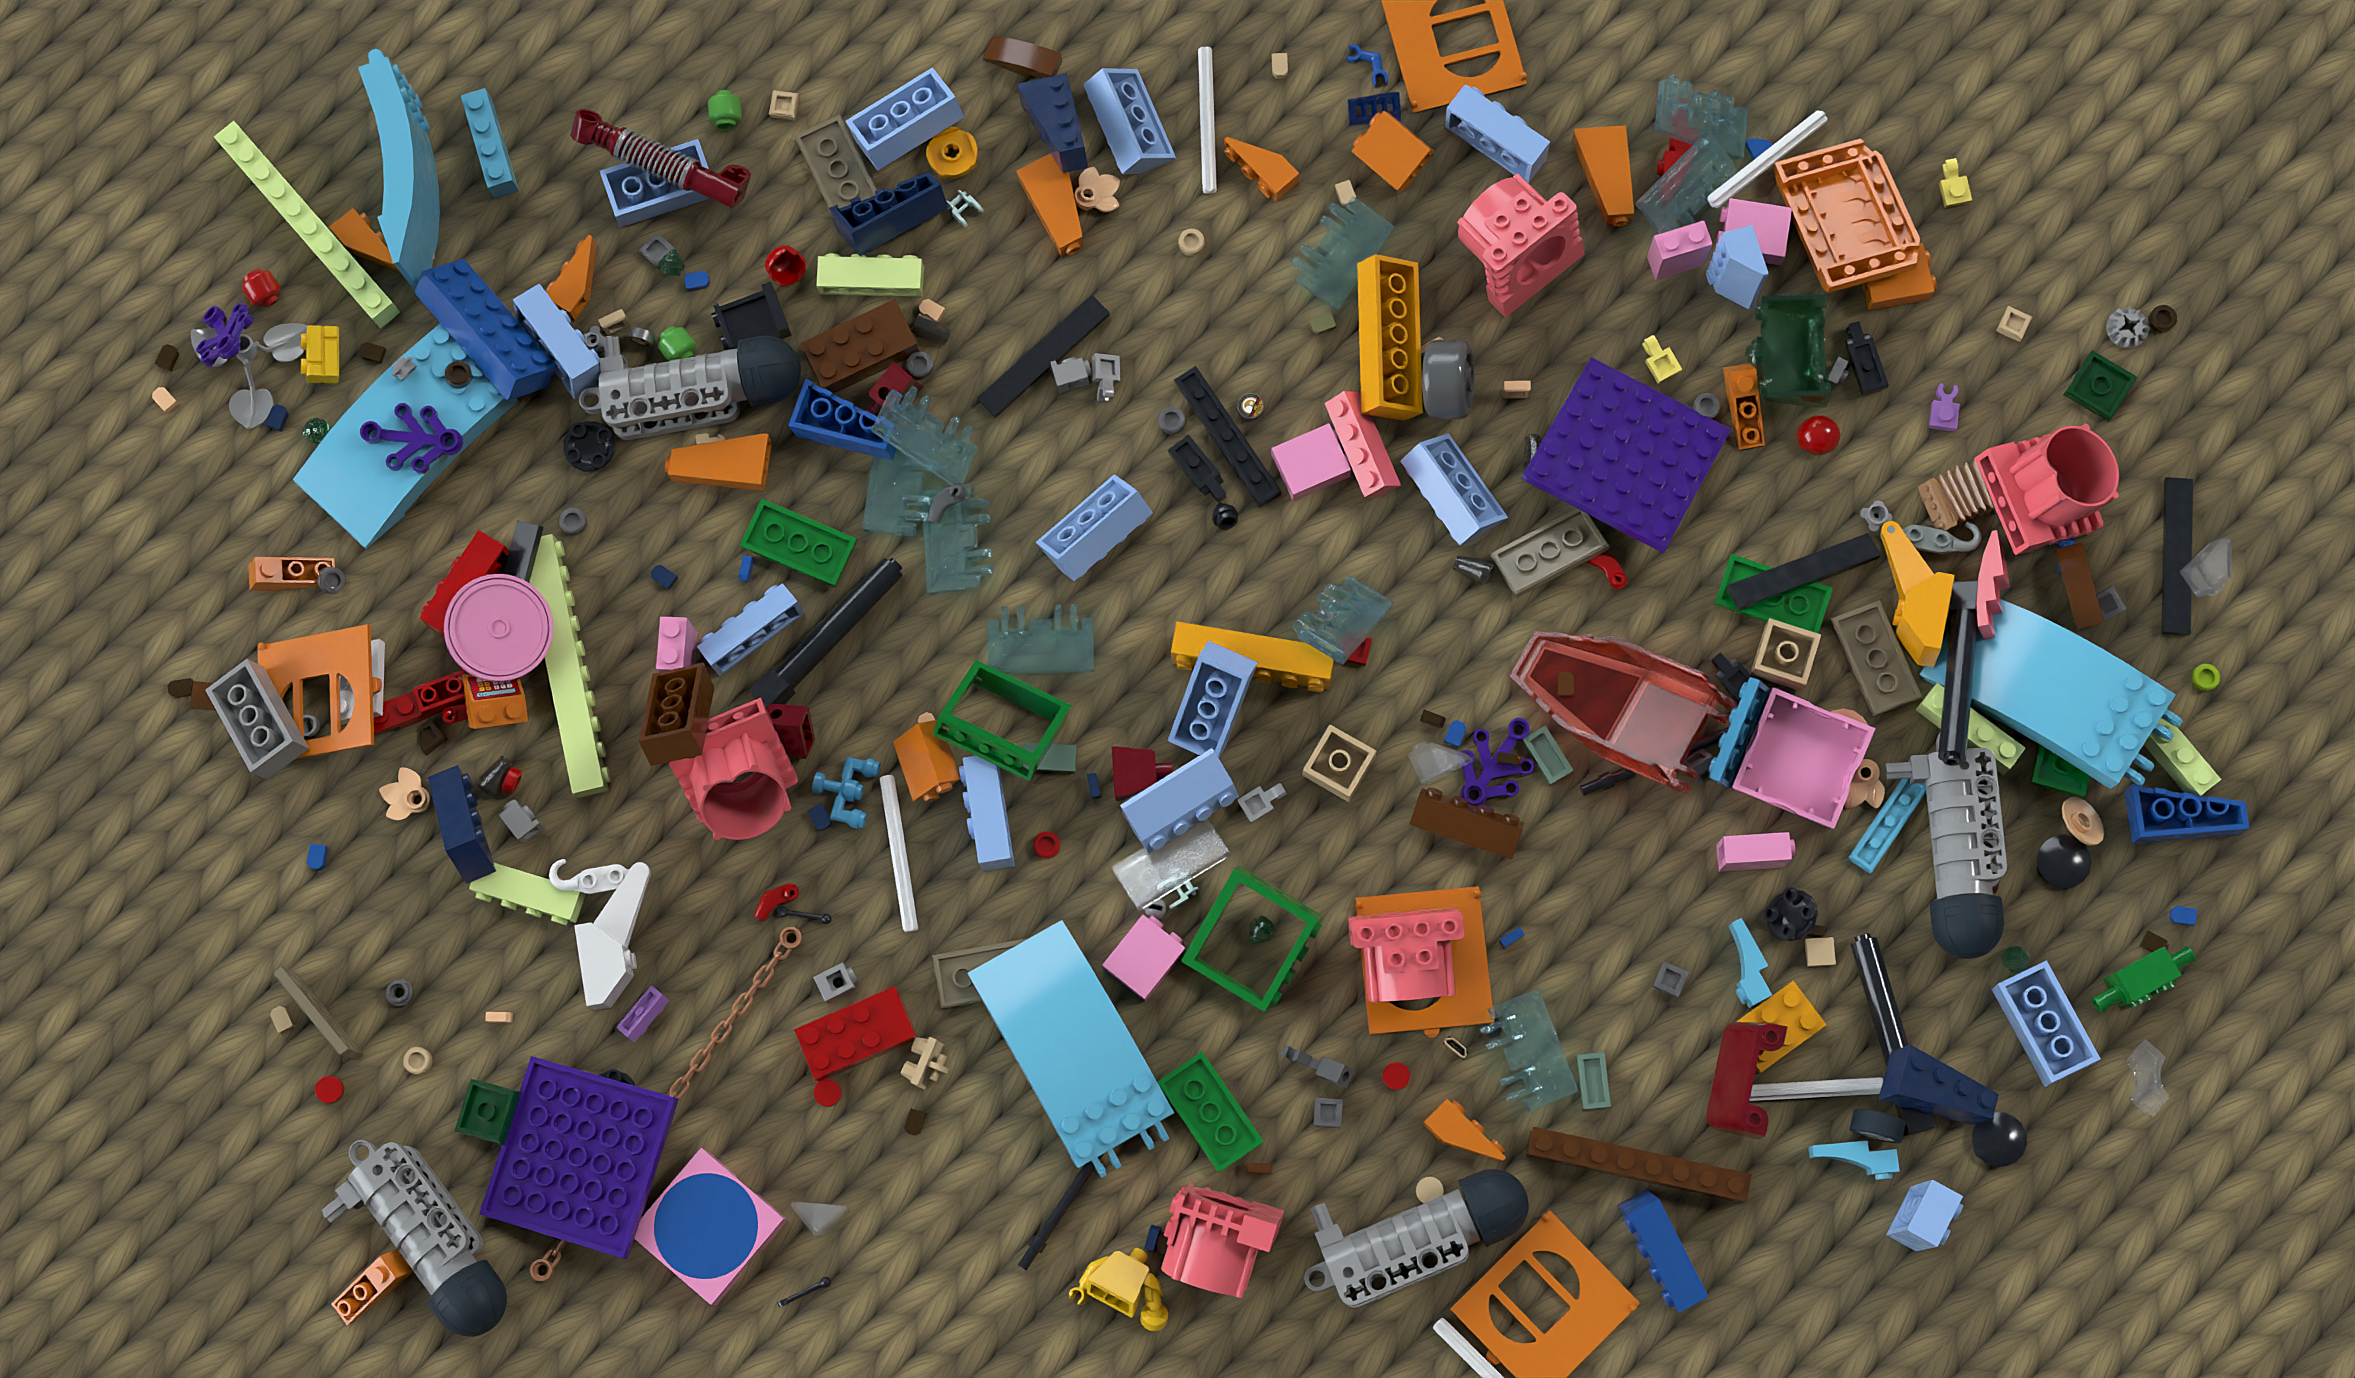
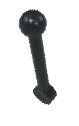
M785 906L777 908V914L781 917L791 915L819 920L823 924H829L832 921V917L829 914L821 916L788 910Z
M823 1277L819 1283L777 1302L779 1308L821 1287H829L831 1279Z

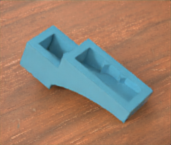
M1740 918L1728 926L1737 945L1741 963V981L1736 984L1738 987L1736 994L1742 1004L1747 1003L1748 1007L1751 1008L1771 997L1772 993L1760 974V971L1768 967V964L1744 921Z
M1868 1141L1808 1147L1809 1159L1825 1158L1849 1162L1865 1169L1867 1176L1875 1175L1876 1180L1891 1179L1892 1173L1900 1171L1897 1149L1869 1152Z

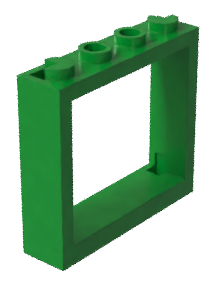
M975 660L938 716L932 735L1030 781L1064 726L1072 705ZM972 684L1052 721L1033 753L952 715ZM944 726L950 728L949 731L946 730V729H943ZM1023 763L1028 765L1029 768L1023 767Z
M1238 865L1233 869L1181 961L1265 1012L1270 1006L1275 1008L1282 996V993L1279 992L1283 983L1288 985L1296 971L1292 967L1297 960L1301 962L1307 954L1309 948L1305 945L1310 937L1315 939L1322 927L1319 921L1323 915ZM1241 883L1307 922L1264 997L1198 958Z

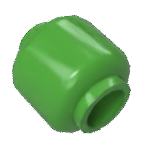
M728 90L716 92V95L708 100L709 122L719 130L734 129L742 120L741 100Z
M671 326L660 334L658 349L668 362L675 359L695 357L694 353L697 349V344L683 327L676 328Z

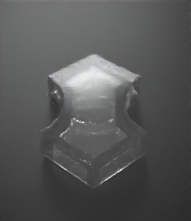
M2144 1039L2125 1061L2132 1069L2135 1078V1087L2129 1100L2151 1118L2170 1096L2163 1088L2160 1078L2161 1067L2166 1057Z

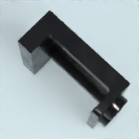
M771 281L762 284L763 290L722 306H719L718 302L713 304L716 312L711 313L716 327H721L724 335L720 336L725 350L738 348V341L741 339L758 336H774L784 339L792 336Z

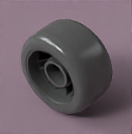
M1464 340L1431 341L1425 350L1422 370V391L1426 413L1434 419L1466 418L1472 410L1475 389V368L1471 345Z

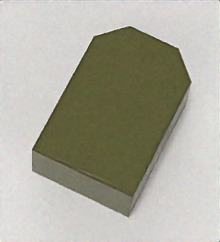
M1329 312L1313 318L1310 327L1314 334L1320 335L1336 329V324L1332 313Z

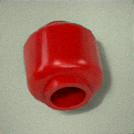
M257 268L242 279L244 282L242 284V291L253 306L259 307L264 305L268 308L279 300L277 295L281 291V286L270 271H261L260 268Z

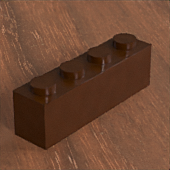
M1435 788L1421 789L1409 825L1513 859L1524 826V822L1520 821V818L1512 814L1501 815L1495 813L1494 809L1485 805L1477 807L1468 804V801L1462 797L1453 796L1451 798L1442 795L1443 793Z

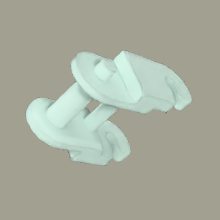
M958 190L959 195L951 202L947 200L949 207L947 209H951L953 217L966 228L968 224L961 217L960 213L968 206H973L975 209L978 208L980 213L984 212V210L971 195L967 197L965 191ZM963 199L966 203L957 209L955 205Z
M1182 872L1180 874L1181 877L1176 878L1174 876L1157 887L1158 890H1162L1165 886L1172 884L1177 889L1181 899L1169 906L1171 910L1177 905L1179 906L1188 901V896L1190 894L1196 895L1195 891L1199 889L1198 887H1193L1189 881V872L1186 874ZM1182 880L1189 890L1186 893H1183L1178 885Z

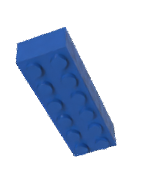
M465 259L422 271L415 294L507 401L548 387L557 365Z

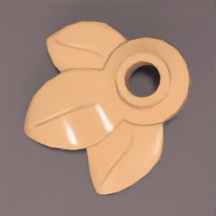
M1095 167L1085 169L1079 176V187L1074 194L1078 207L1083 210L1096 208L1102 212H1110L1117 209L1119 203L1113 195L1119 188L1120 180L1109 174L1099 176Z
M1863 759L1855 771L1850 783L1849 794L1844 804L1846 808L1855 807L1864 800L1874 808H1878L1881 805L1885 795V787L1879 780V766L1873 760ZM1864 767H1868L1871 770V775L1868 778H1864L1861 775V770Z
M401 767L399 769V782L390 783L379 788L383 799L390 804L386 816L393 820H403L412 813H421L429 807L431 802L429 792L422 787L420 776L408 768ZM421 796V803L414 804V798Z

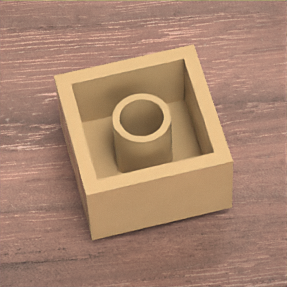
M1769 618L1764 627L1750 674L1754 677L1802 691L1807 684L1821 634Z
M1329 725L1305 765L1303 776L1350 802L1375 759L1376 750Z

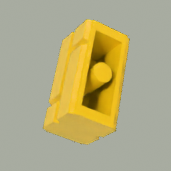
M308 325L306 327V334H301V349L306 350V359H301V374H306L307 383L337 384L339 381V327Z

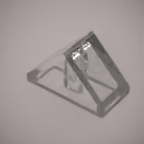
M794 1201L791 1203L792 1209L817 1238H820L837 1224L850 1210V1207L843 1205Z

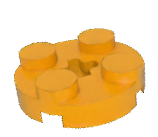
M948 127L932 137L926 148V156L931 169L942 179H956L967 175L975 169L978 148L975 139L970 133H966L957 127ZM953 147L955 151L959 150L955 158L945 155L949 153V148Z

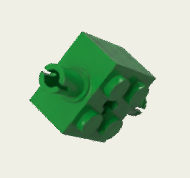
M2188 946L2172 955H2169L2165 947L2153 951L2104 978L2103 980L2109 989L2096 997H2092V1004L2099 1013L2104 1012V1010L2117 1003L2120 1008L2129 1004L2130 1008L2140 1005L2153 998L2150 992H2153L2155 996L2175 986L2176 982L2174 979L2181 976L2179 969L2195 962L2196 957Z

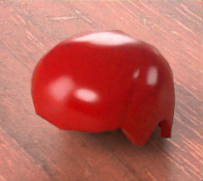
M782 245L776 247L767 256L765 271L779 286H789L803 277L806 272L807 263L800 252L794 247Z
M1816 415L1805 419L1799 425L1796 438L1802 450H1807L1814 455H1823L1835 449L1839 444L1841 434L1836 422L1827 416Z

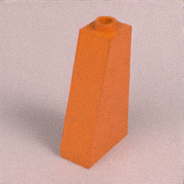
M1626 125L1574 129L1572 143L1605 224H1613V226L1619 227L1631 223L1634 216Z
M1050 153L1017 170V176L1062 257L1066 254L1073 255L1077 253L1081 246L1084 245L1069 172L1063 173Z
M763 433L671 449V455L665 461V472L668 473V476L674 482L765 491L772 440L769 434Z

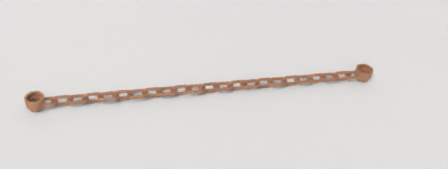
M786 927L782 930L780 943L774 950V958L768 965H763L753 978V986L747 993H742L732 1006V1014L726 1021H721L711 1034V1042L705 1049H700L690 1062V1070L684 1077H680L669 1089V1096L678 1099L682 1098L690 1086L689 1080L695 1072L703 1070L711 1058L710 1052L716 1044H721L730 1034L732 1022L737 1016L743 1015L753 1002V994L758 988L764 987L774 974L773 968L777 962L785 959L793 949L801 945L803 937L797 928ZM791 934H795L797 937L794 943H788L787 941L788 936ZM782 945L788 948L783 956L782 952H778ZM765 969V972H770V974L762 983L760 979H757ZM744 997V1000H749V1002L741 1011L740 1008L736 1007ZM723 1025V1028H728V1030L719 1040V1036L715 1035ZM702 1054L706 1059L698 1068V1064L694 1063ZM681 1082V1085H685V1087L677 1096V1093L673 1091ZM561 1240L558 1246L550 1249L542 1259L534 1261L530 1267L532 1278L541 1282L549 1280L553 1276L554 1267L561 1259L560 1252L567 1243L570 1244L572 1242ZM551 1253L553 1257L557 1256L553 1263L547 1260ZM545 1265L547 1267V1273L544 1276H541L539 1273V1268Z

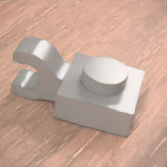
M1095 353L1092 356V381L1099 382L1097 390L1098 401L1108 402L1109 398L1114 397L1113 384H1117L1120 381V356Z
M1281 783L1266 792H1263L1259 786L1237 799L1252 824L1274 811L1271 802L1285 796L1286 791Z

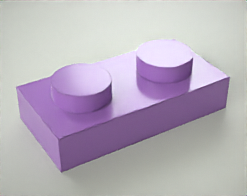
M651 985L618 1024L617 1028L635 1043L646 1032L647 1027L655 1017L664 1010L665 1005L670 1000Z

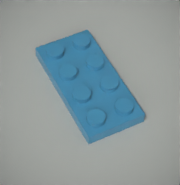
M1750 677L1748 683H1743L1739 693L1741 700L1738 708L1734 707L1729 717V722L1731 723L1727 733L1724 732L1720 739L1719 748L1721 750L1717 758H1713L1709 767V773H1711L1709 778L1729 789L1770 691L1758 679Z

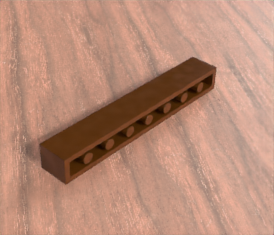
M1538 1127L1531 1128L1526 1156L1738 1203L1747 1202L1752 1176L1749 1173Z

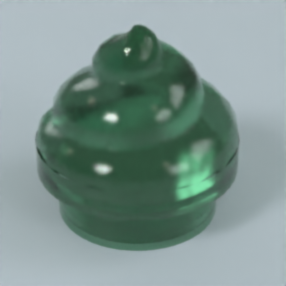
M672 249L669 254L664 255L658 264L661 266L660 273L680 277L681 271H684L685 264L676 249Z
M1759 336L1746 348L1745 356H1747V363H1769L1771 349L1768 348V345Z
M311 418L302 429V435L311 443L320 444L330 431V428L324 419Z
M1260 915L1258 919L1254 918L1249 925L1251 930L1249 932L1250 942L1264 943L1271 941L1274 937L1276 926L1265 916Z
M2008 947L2003 950V956L2001 957L2002 965L2017 975L2029 963V954L2026 953L2024 947Z

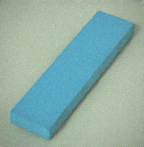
M1910 778L1901 779L1847 859L1871 874L1925 795L1926 784L1910 785Z

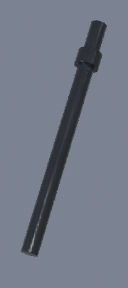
M1723 728L1648 759L1661 765L1720 742L1723 733H1727L1729 728ZM1629 766L1611 774L1606 772L1598 775V779L1581 785L1580 790L1583 796L1602 788L1607 790L1614 787L1615 783L1642 772Z
M1103 1153V1154H1101L1100 1156H1098L1099 1161L1101 1160V1158L1103 1157V1155H1104L1105 1153ZM1092 1161L1083 1165L1036 1237L1033 1236L1028 1243L1030 1247L1018 1263V1266L1024 1270H1028L1037 1254H1041L1047 1246L1045 1242L1095 1169Z

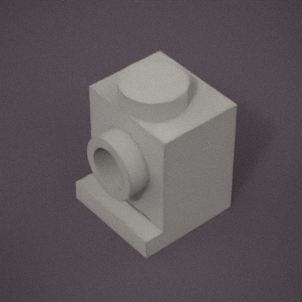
M1072 357L1063 360L1059 365L1056 364V361H1051L1059 393L1089 385L1088 376L1092 375L1088 360L1083 361L1082 358L1076 359Z
M516 800L507 803L503 807V812L499 814L511 832L523 844L545 828L537 819L533 821L536 816L527 805L522 807Z
M843 962L813 977L827 1004L857 989L854 983L858 981V978L853 968H846ZM839 978L843 979V986L836 988L834 982Z

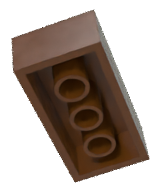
M895 299L801 343L822 389L825 388L833 394L888 369L893 362L898 364L907 360L913 353L920 352L917 342Z
M704 663L658 672L652 675L639 737V743L650 766L668 764L672 761L686 758L691 759L702 755L714 693V685Z

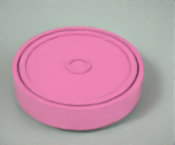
M491 574L476 578L467 583L453 597L445 615L444 637L451 656L467 673L486 681L505 682L528 674L540 664L551 645L553 619L546 600L530 583L511 575Z

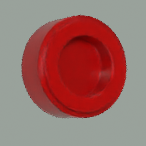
M511 767L502 785L503 792L510 795L515 792L522 777V770Z
M1044 831L1035 837L1033 846L1039 857L1052 859L1058 855L1061 843L1056 834Z
M1393 1062L1384 1069L1383 1082L1389 1089L1401 1090L1409 1083L1410 1072L1404 1064Z
M325 1076L317 1082L315 1094L320 1101L333 1104L343 1097L344 1085L336 1077Z
M823 1079L816 1084L814 1098L820 1105L832 1107L841 1099V1087L834 1080Z

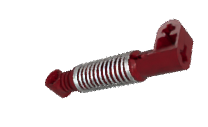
M579 109L576 112L570 134L574 141L585 145L595 143L596 146L609 151L610 155L617 160L621 159L622 162L626 160L627 164L631 163L632 167L636 166L637 169L642 167L643 172L647 170V173H652L653 177L657 175L658 179L662 178L663 181L668 179L669 184L673 182V185H678L679 189L685 191L693 190L732 209L744 199L751 177L748 169L739 165H728L718 174L703 167L700 161L687 157L685 154L682 155L681 152L676 153L675 149L671 150L670 147L666 148L664 144L655 143L654 140H650L649 137L645 138L644 135H640L638 132L634 133L633 130L626 127L615 128L614 125H609L595 111Z

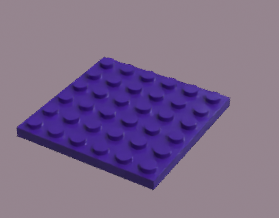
M1591 357L1521 479L1664 553L1731 429L1709 417L1702 416L1697 411Z
M531 1056L519 1091L521 1095L506 1143L501 1146L479 1214L628 1259L679 1099Z

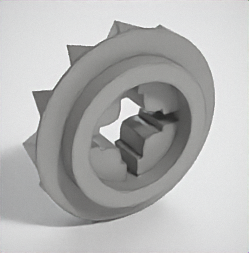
M2129 306L2127 308H2119L2113 312L2107 321L2106 329L2109 338L2116 345L2123 348H2134L2146 340L2150 327L2148 326V317H2144L2141 310H2135ZM2125 321H2127L2128 324L2136 323L2135 327L2132 329L2133 333H2131L2129 329L2121 330V328L2125 325Z

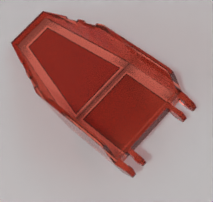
M1535 631L1510 674V678L1559 725L1598 756L1675 791L1687 794L1690 793L1692 788L1687 783L1675 779V777L1680 772L1691 779L1698 778L1699 773L1683 765L1706 721L1710 716L1724 724L1729 722V717L1726 714L1714 710L1716 703L1731 710L1738 706L1736 702L1717 690L1707 674L1616 636L1603 638L1593 637L1588 634L1573 636L1568 635V633ZM1570 671L1574 675V696L1557 697V676L1561 672Z

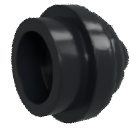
M1218 503L1213 511L1212 521L1221 530L1231 529L1238 522V512L1232 505Z

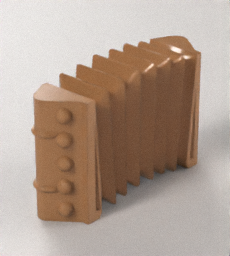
M1975 459L1970 465L1967 462L1961 468L1956 465L1952 472L1947 470L1943 476L1939 474L1936 479H1929L1917 487L1935 529L1951 532L1956 525L1961 526L1970 518L1974 519L1977 514L1981 517L1985 512L1989 514L1992 510L1997 513Z

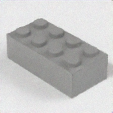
M246 659L205 689L251 773L268 780L309 749L263 666Z

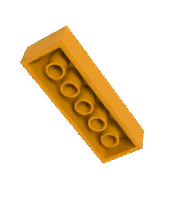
M1374 254L1357 263L1361 414L1406 421L1423 413L1418 262Z
M1176 621L1171 657L1172 664H1176L1178 669L1192 670V667H1195L1199 654L1207 642L1210 641L1258 662L1252 676L1257 682L1270 684L1271 680L1282 682V686L1297 688V685L1308 686V690L1313 692H1323L1324 689H1330L1336 648Z

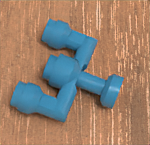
M846 757L841 775L842 783L827 780L824 773H816L812 785V793L820 794L824 790L839 793L835 798L830 819L848 823L852 828H864L867 813L857 809L852 811L843 810L845 801H860L863 794L864 786L860 785L859 781L851 780L853 772L858 771L862 772L865 777L877 778L881 762L870 758L860 760Z

